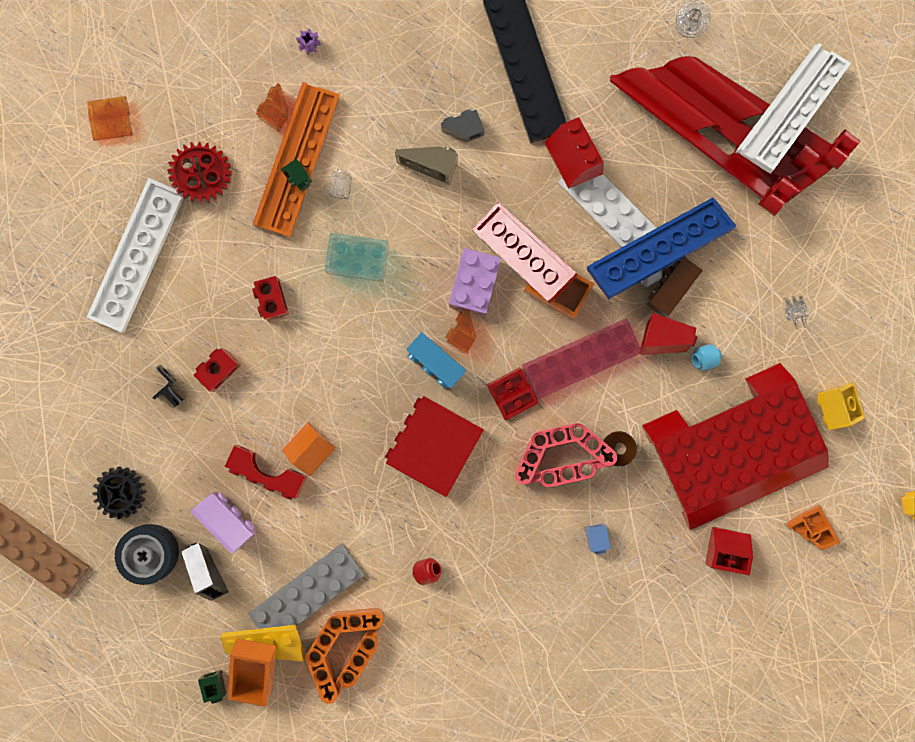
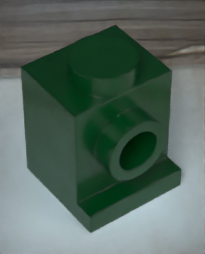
M297 158L281 168V171L293 187L297 185L300 191H304L310 186L312 180Z
M222 670L204 674L198 679L204 703L211 701V704L223 700L222 698L226 695V689L222 678Z

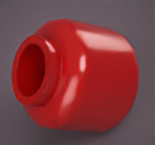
M427 558L414 564L412 575L419 585L424 586L437 582L442 569L435 559Z

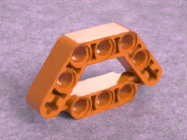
M368 608L333 612L306 654V662L319 696L324 703L331 704L335 702L343 687H352L376 651L379 643L376 633L384 621V612L381 609ZM373 615H376V618H379L377 622H374V619H371ZM351 617H359L361 623L353 624ZM338 618L341 621V625H333L332 619ZM366 630L336 679L327 655L340 633ZM328 635L331 642L325 643L322 640V636ZM366 639H372L374 641V645L369 647L365 644L364 641ZM318 652L321 658L314 659L311 653ZM362 656L364 662L357 663L354 657ZM324 670L328 676L323 678L319 675L318 671ZM349 672L354 676V678L352 680H348L345 678L344 674ZM327 689H329L330 692L333 691V695H331V693H326Z

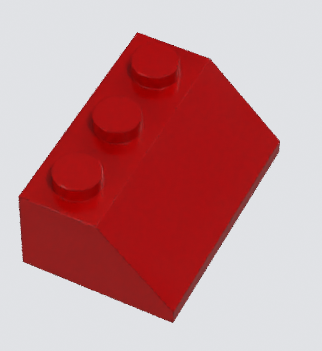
M579 117L561 124L545 141V146L568 189L603 175L604 162Z

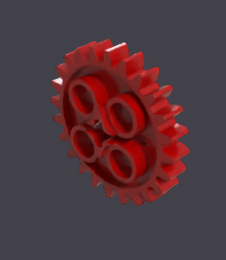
M200 141L197 146L190 142V148L183 145L184 151L177 149L178 156L172 155V159L175 162H168L171 168L167 169L168 174L171 175L168 177L169 181L173 182L171 184L172 188H178L177 194L183 193L184 199L190 196L192 203L197 198L199 204L202 203V199L209 203V197L217 200V193L223 196L221 189L228 190V186L225 183H231L229 176H232V172L228 170L231 168V165L226 163L228 161L227 156L222 157L223 151L216 152V146L210 149L209 143H206L203 147ZM195 157H197L199 161L200 169L203 174V179L206 185L205 188H203L201 185L200 177L197 172L196 163L194 161ZM204 159H210L212 161L210 164L202 163ZM185 163H191L193 165L189 169L183 167ZM211 176L217 178L215 182L207 181ZM190 181L198 182L194 187L188 185Z

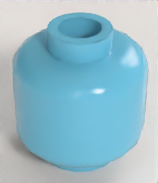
M713 344L697 347L691 356L692 364L700 371H707L718 367L722 358L721 351Z

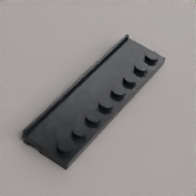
M483 0V6L529 143L549 138L561 124L566 123V119L526 1Z

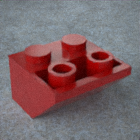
M712 526L705 565L714 569L750 576L753 561L751 534Z

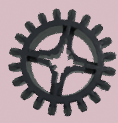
M119 466L116 470L110 468L109 473L105 471L102 473L103 477L96 479L99 484H94L93 486L97 489L96 492L92 493L94 496L97 495V499L93 502H99L98 510L104 508L103 515L109 513V518H114L115 516L117 519H122L123 516L128 518L130 514L137 513L136 508H142L140 502L146 500L142 494L147 493V491L142 490L141 487L145 486L146 483L139 482L142 479L141 476L135 477L137 471L130 472V468L126 467L123 469ZM116 477L125 479L119 485L111 483ZM130 486L132 487L133 495L129 491ZM120 501L129 503L125 508L115 507V504Z

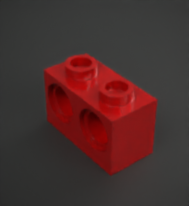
M277 276L253 282L255 287L252 288L255 299L259 300L260 306L257 308L260 317L269 321L289 315L281 283ZM270 285L271 292L264 295L263 288ZM275 303L277 306L276 311L269 313V305Z

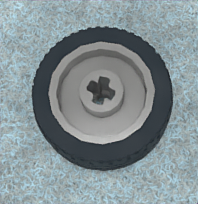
M145 524L129 530L119 540L115 549L114 559L117 570L123 578L134 584L148 585L162 580L172 572L178 562L179 546L175 536L165 527L155 524Z

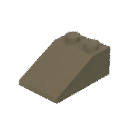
M450 147L396 149L395 151L398 164L446 184H450L458 165V154Z

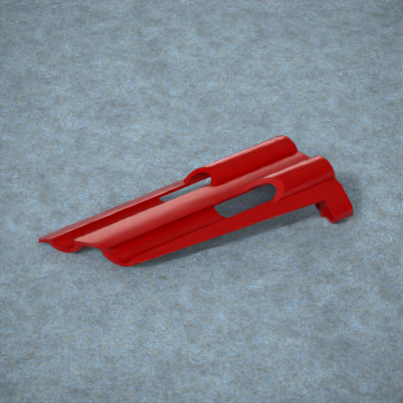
M695 56L679 57L658 68L647 70L643 67H638L610 76L612 84L760 196L762 200L758 205L773 216L786 203L833 168L837 170L860 143V140L846 129L831 144L804 127L770 174L741 154L735 153L752 130L743 121L754 116L763 115L770 104ZM707 127L713 128L736 146L735 151L730 155L726 154L697 131Z

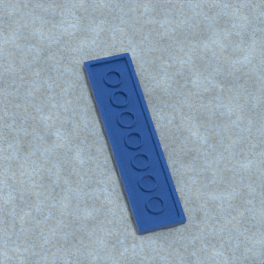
M713 197L587 266V271L609 300L735 229L736 225Z

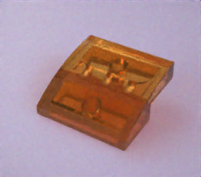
M126 96L87 101L93 141L133 135Z

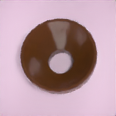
M615 431L604 438L603 442L614 451L618 443H623L626 446L624 454H617V462L613 466H625L634 460L637 453V445L630 434ZM603 446L601 449L602 455L606 461L612 462L614 460L612 458L613 453H605L603 450L606 447Z

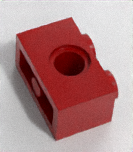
M223 348L215 349L209 355L210 359L206 363L202 362L195 369L197 372L193 375L209 392H215L241 366ZM215 364L220 366L217 374H214L212 371V367Z

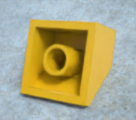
M854 382L817 393V402L822 408L823 421L828 430L849 427L865 418Z

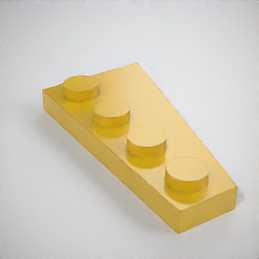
M296 625L224 632L220 637L226 654H231L237 639L276 645L275 659L304 662L306 657Z

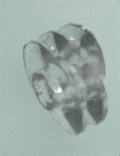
M698 0L685 2L679 8L675 19V29L678 33L687 38H695L703 34L711 21V13L708 6Z
M794 295L791 297V301L788 297L784 298L783 309L787 320L793 321L796 330H799L798 319H801L804 328H807L806 317H808V309L803 297L799 296L797 298Z

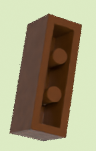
M686 257L671 265L672 271L670 274H665L659 281L660 287L657 290L653 289L647 297L649 301L646 305L661 316L668 317L703 271Z

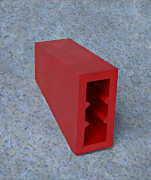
M652 313L645 327L639 354L687 352L691 346L694 347L696 344L697 336L695 333L697 328Z

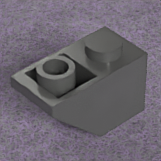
M471 109L465 110L460 116L455 118L453 116L447 117L441 123L442 132L464 142L484 136L485 130L476 109L473 111Z

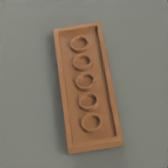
M0 503V554L58 596L66 599L89 568V565Z

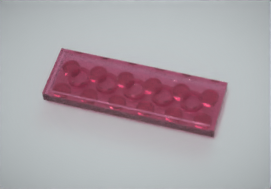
M625 318L522 364V367L538 400L639 355L640 346L628 319Z

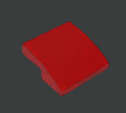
M520 367L486 384L505 421L539 403Z

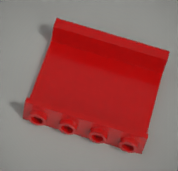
M425 396L422 399L418 397L413 406L416 410L413 415L409 414L404 422V425H406L404 431L398 432L394 440L397 442L394 449L390 448L385 456L388 459L386 464L447 497L484 429Z

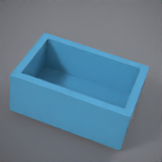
M422 332L406 349L409 353L407 356L415 364L420 362L423 365L422 370L430 377L434 374L438 378L436 382L444 389L447 387L452 389L466 373L462 366Z

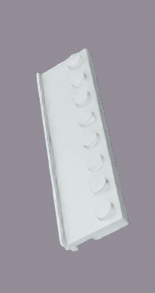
M820 43L818 45L815 44L735 152L749 159L770 174L851 64L833 51L829 53L821 48L822 44Z

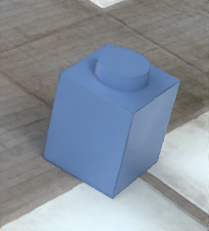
M605 524L584 527L588 547L591 552L603 554L606 553L607 549H611Z

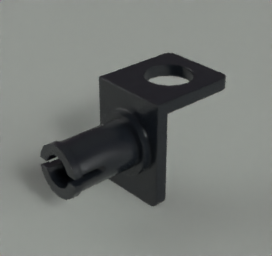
M159 365L156 369L169 383L152 398L155 400L163 395L175 408L184 399L172 389V384L176 379L162 365Z

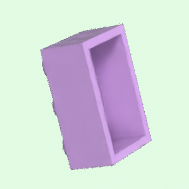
M464 248L449 306L485 316L501 258Z

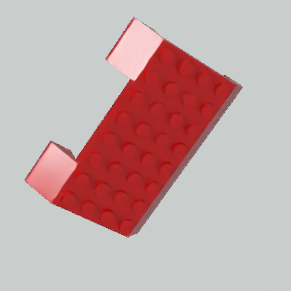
M781 363L745 378L752 395L756 397L692 426L687 425L677 410L642 425L649 443H653L683 508L681 513L689 530L829 467L828 449L796 380Z

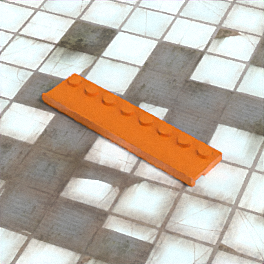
M305 82L302 83L253 221V226L291 238L308 188L300 191L297 185L293 187L281 171V168L297 158L312 179L340 98L338 93L314 87Z

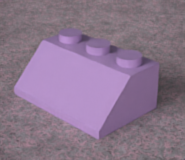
M216 491L211 493L190 512L233 554L257 532L254 530L255 526L253 523L245 520L241 516V511L235 506L232 507L227 502L228 498L223 493Z

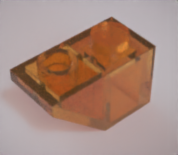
M277 83L275 87H271L265 102L260 103L256 115L262 122L279 132L289 118L284 90Z
M465 309L464 313L460 311L455 320L457 322L454 329L450 328L445 338L448 339L447 344L467 355L476 339L470 311Z

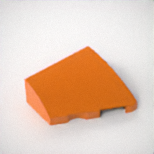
M820 505L803 512L786 523L788 528L793 529L821 550L840 543Z

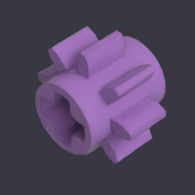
M310 28L308 31H300V38H296L300 44L298 46L300 51L305 49L307 55L313 51L317 52V46L321 45L320 40H317L319 37L318 33L313 34Z

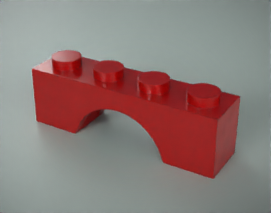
M240 445L233 446L224 466L229 469V473L236 476L244 475L247 477V481L254 484L259 482L264 485L263 488L272 492L277 490L282 493V497L289 500L299 496L307 479L306 475L291 468L279 476L265 474L256 463V452Z

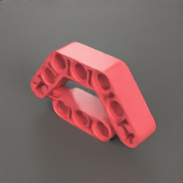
M574 423L534 433L515 477L520 484L527 485L541 482L545 487H555L591 479L595 476L596 469L613 466L616 464L618 457L611 447L581 423ZM576 427L583 428V436L575 437L573 434ZM558 431H562L565 434V438L561 442H557L554 438ZM542 435L546 438V442L544 445L538 446L536 438ZM594 439L599 442V447L596 450L588 448L590 440ZM577 442L596 458L538 472L548 448ZM603 446L606 447L603 450L605 453H613L612 458L614 460L612 462H604L605 457L601 453L599 457L596 455ZM531 453H536L538 456V460L534 464L528 461V456ZM524 465L534 467V470H528L527 475L530 476L529 479L523 481V477L520 475L527 470V467H524ZM584 465L592 466L593 472L591 475L585 476L582 473ZM566 469L573 471L574 475L570 480H566L563 477V472ZM547 473L554 475V482L551 484H547L544 480Z

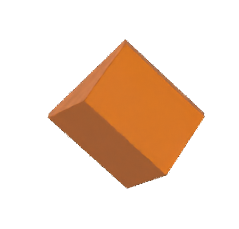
M307 422L284 447L282 452L292 465L308 476H311L336 447Z

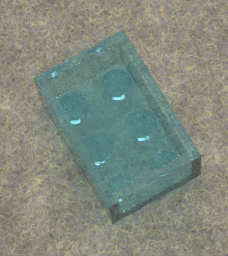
M330 233L324 271L329 275L384 282L389 243L387 240Z

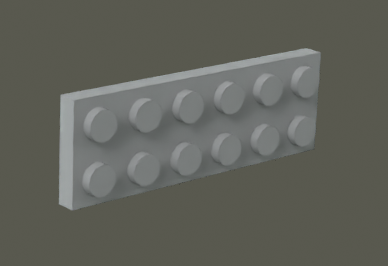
M340 544L250 611L248 615L258 629L288 625L297 626L364 576V572L345 546Z

